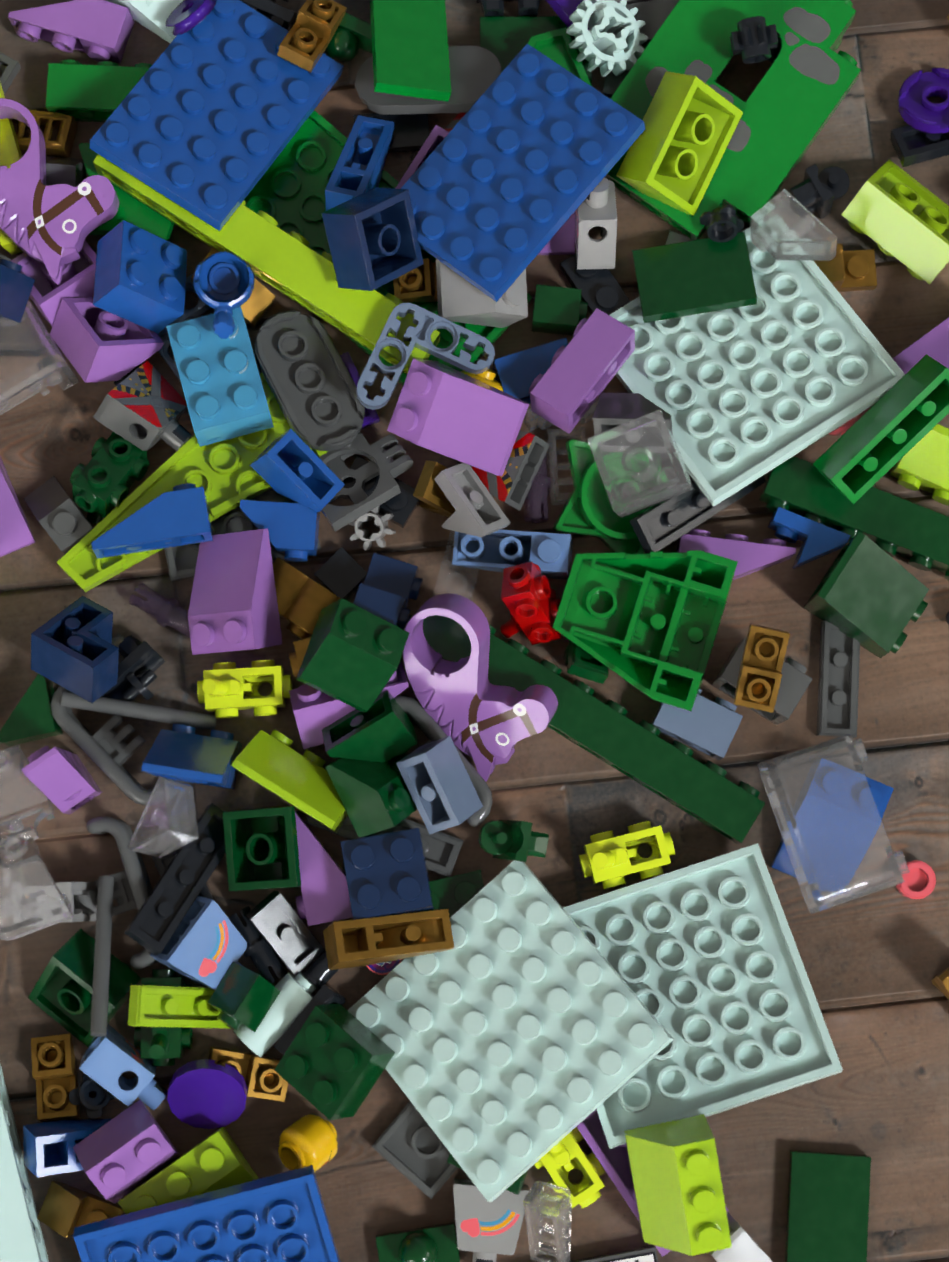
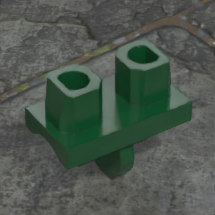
M499 820L485 823L481 827L478 837L481 848L485 852L492 854V858L526 862L527 856L545 858L549 834L531 831L533 824L531 822Z

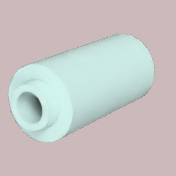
M288 972L275 986L281 992L256 1032L240 1025L237 1031L233 1030L239 1039L259 1057H262L279 1040L314 997L312 993L316 989L315 985L301 972L296 976Z

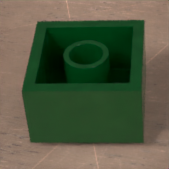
M316 1005L276 1066L275 1071L325 1117L332 1121L354 1117L395 1052L342 1005Z

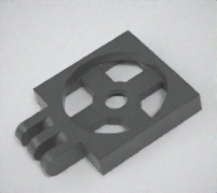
M359 433L347 446L329 451L319 457L341 481L348 477L356 480L353 487H343L321 510L335 532L401 493L399 485L394 478L409 470L413 466V461L409 455H405L406 451L401 445H398V440L393 434L387 435L370 445L363 434ZM353 454H361L366 456L370 462L354 470L348 469L343 460ZM380 475L377 487L368 497L364 492L365 483ZM342 497L350 499L354 505L335 506L330 503Z

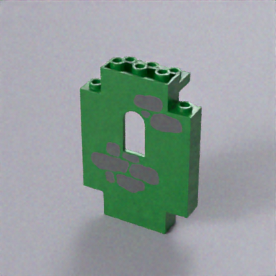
M679 0L610 99L643 120L667 71L698 77L744 113L694 216L639 192L616 175L628 150L607 173L605 178L613 181L617 189L691 240L700 239L707 229L705 225L700 223L701 214L712 212L723 205L734 206L736 209L735 215L748 225L756 224L859 77L861 69L856 66L858 64L857 61L844 51L835 52L857 10L852 8L853 3L850 0ZM762 16L765 17L767 26L776 25L782 49L750 97L744 102L715 81L733 57L730 37L731 32L738 31L737 23L746 18Z

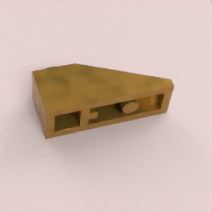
M448 909L332 922L323 931L329 970L373 965L454 949Z

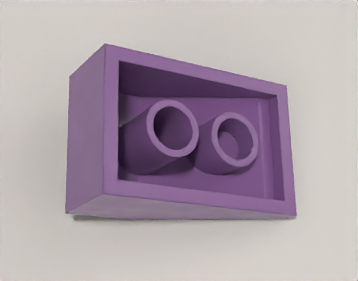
M413 358L387 431L423 448L494 475L503 476L529 404L438 361Z
M268 528L212 535L213 541L201 542L187 616L192 655L253 650L281 645L282 636Z

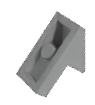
M461 463L442 470L434 479L456 510L443 523L442 528L484 537L507 527L511 523L470 465Z

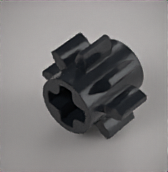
M762 16L750 17L737 23L738 31L731 32L730 37L733 56L742 54L743 63L746 64L758 63L771 58L770 49L777 48L778 43L776 25L767 26L766 19Z

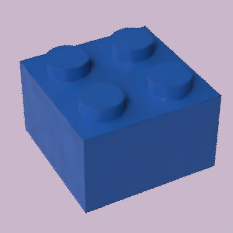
M123 220L98 240L93 305L155 333H159L184 314L187 250Z

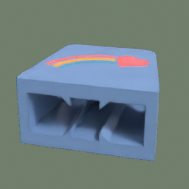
M198 896L163 951L157 956L151 952L150 956L190 980L215 990L233 962L241 965L238 960L247 949V942L213 899Z
M109 1024L107 1025V1035L97 1037L82 1054L79 1069L127 1106H130L136 1098H139L149 1108L155 1110L168 1094V1090L153 1079L156 1073V1066L151 1065V1060L141 1059V1052L135 1049V1046ZM132 1071L137 1076L127 1079L122 1076V1073Z

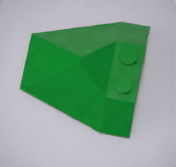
M701 550L673 553L658 551L626 554V552L576 554L552 628L651 699L691 712L712 652L738 561Z

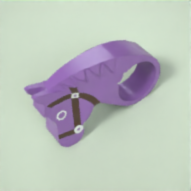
M0 98V119L19 120L31 130V142L24 156L17 162L10 164L11 168L7 169V166H0V229L19 249L35 260L44 263L55 284L59 285L62 280L64 265L81 258L79 252L83 247L85 238L94 229L111 220L117 214L119 199L109 179L101 175L89 176L77 187H72L68 184L47 186L45 140L34 116L22 104L14 100Z
M450 593L436 595L428 599L407 623L405 631L409 632V636L403 650V659L412 689L425 712L434 719L447 736L451 737L457 748L473 758L478 773L486 782L495 769V765L508 763L515 752L514 746L518 741L541 733L546 729L556 713L558 707L557 697L552 689L544 685H532L523 692H519L513 687L493 685L489 682V624L482 610L466 597ZM440 615L458 622L470 638L471 655L461 658L458 662L442 659V655L437 653L428 644L424 636V618Z

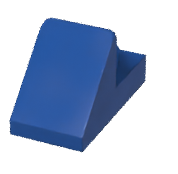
M781 507L775 510L767 527L775 530L774 535L784 541L796 543L797 540L802 541L792 569L841 549L848 543L850 535Z

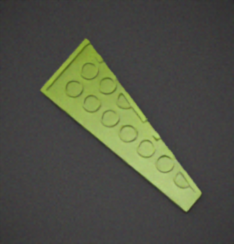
M263 373L260 374L274 427L201 447L195 435L190 438L124 499L119 508L116 507L57 561L58 566L85 593L162 550H149L97 559L92 550L91 542L164 492L173 491L174 486L187 483L195 484L196 487L203 486L210 522L239 507L240 500H251L272 488L250 464L276 438L291 428ZM310 448L318 457L329 452Z

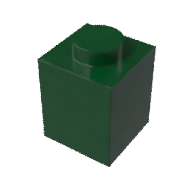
M536 285L531 331L573 336L577 325L587 315L588 302H581L582 289Z
M233 962L207 1003L220 1012L217 1019L237 1031L240 1025L256 1032L281 991L261 975Z

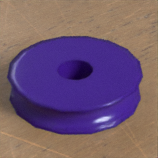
M184 0L169 15L165 23L166 27L173 26L172 33L176 36L179 32L180 35L186 33L198 25L212 11L217 0Z

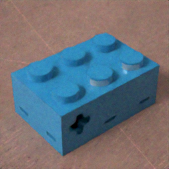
M241 306L233 310L232 317L236 327L233 334L229 335L226 339H221L214 332L213 321L215 313L166 326L191 423L200 447L274 427Z

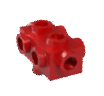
M533 562L504 568L501 599L509 609L511 619L501 625L502 634L506 638H510L523 630L532 645L561 639V634L552 628L561 600L556 599V592L550 588L547 577L545 575L541 576V568Z

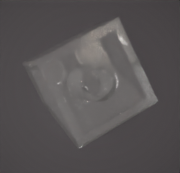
M660 409L587 438L612 509L621 518L694 489L681 453Z

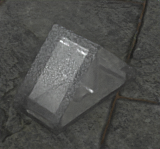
M159 776L127 848L131 851L162 858L199 837L193 787L186 783Z

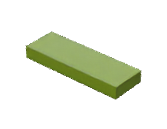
M130 985L128 1026L232 1029L217 1019L220 1012L207 1003L214 993V989Z

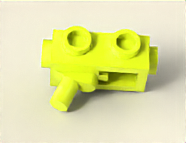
M274 660L252 661L251 668H236L235 662L214 663L213 670H203L204 680L197 681L199 704L205 703V710L208 712L215 711V718L219 719L239 717L238 710L254 709V716L277 715V708L285 707V698H290L289 690H292L291 675H284V669L282 666H275ZM265 682L270 683L273 688L271 694L267 696L260 695L258 691L259 686Z
M645 821L628 826L629 834L614 837L611 830L591 835V843L584 845L585 854L579 855L584 878L592 876L593 884L602 882L603 889H608L626 884L625 876L640 873L642 880L664 874L662 866L671 864L669 856L675 855L670 833H663L661 825L651 827L650 821ZM640 844H648L651 847L652 853L650 857L642 858L638 855L637 849Z
M577 1127L534 1165L537 1169L544 1166L552 1177V1180L547 1182V1185L559 1204L566 1200L571 1208L578 1204L581 1208H585L601 1197L599 1190L605 1187L600 1176L606 1173L593 1152L586 1156L579 1146L578 1142L583 1140L584 1137ZM572 1169H579L583 1173V1178L580 1182L572 1183L569 1181L568 1174Z

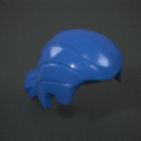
M224 251L215 253L199 263L193 277L194 289L199 299L215 309L213 329L221 339H226L229 335L233 334L236 327L232 317L233 310L243 305L250 298L254 289L252 269L240 257Z

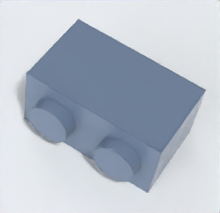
M699 689L691 712L668 704H660L651 723L661 731L660 733L717 760L724 758L743 718L742 715L735 712L737 706L718 697L713 702L700 695L702 689Z
M450 736L422 745L396 763L429 834L460 825L483 807Z

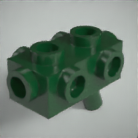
M115 432L108 439L100 437L96 441L91 452V457L93 458L87 465L78 464L70 478L73 501L81 509L88 512V521L95 524L100 523L102 518H105L114 507L119 508L121 502L127 498L130 486L135 480L140 481L145 476L149 467L147 451H142Z
M152 969V977L141 978V985L192 987V985H185V976L176 977V971L173 969ZM135 1026V1049H141V1059H151L152 1066L175 1065V1058L184 1057L185 1049L192 1048V1028Z

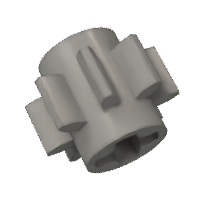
M380 506L371 510V513H366L349 523V525L355 526V534L350 537V540H358L359 538L363 540V549L366 551L371 548L372 541H376L379 547L385 548L386 541L384 537L386 534H396V530L389 528L388 520L394 516L393 513L380 514ZM374 517V523L380 526V531L372 533L370 537L369 530L364 528V522L371 521Z

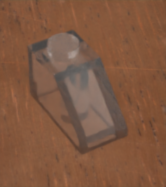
M783 189L750 217V238L753 244L760 251H767L776 260L831 261L836 257L837 236L786 189Z

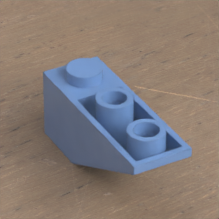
M501 529L484 537H478L455 531L452 565L503 573L504 568L533 562L541 568V576L545 575L551 579L568 580L571 571L573 541L571 534Z

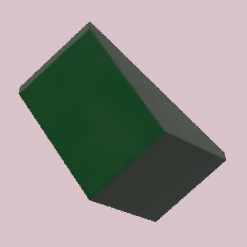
M40 674L36 676L0 730V743L12 746L63 734L62 728L52 716L51 701L55 692L51 680Z

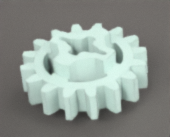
M583 0L570 15L569 19L573 24L567 28L566 33L575 36V39L569 44V48L579 49L580 54L576 60L580 62L586 59L589 62L588 71L591 72L596 67H600V73L603 77L611 71L615 76H619L625 70L631 69L645 50L641 45L648 40V36L639 31L645 25V21H636L634 16L637 14L638 9L635 7L628 10L626 8L627 0H620L619 2H615V0Z

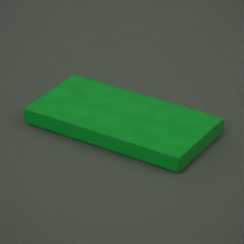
M370 0L374 92L448 102L451 95L445 0Z

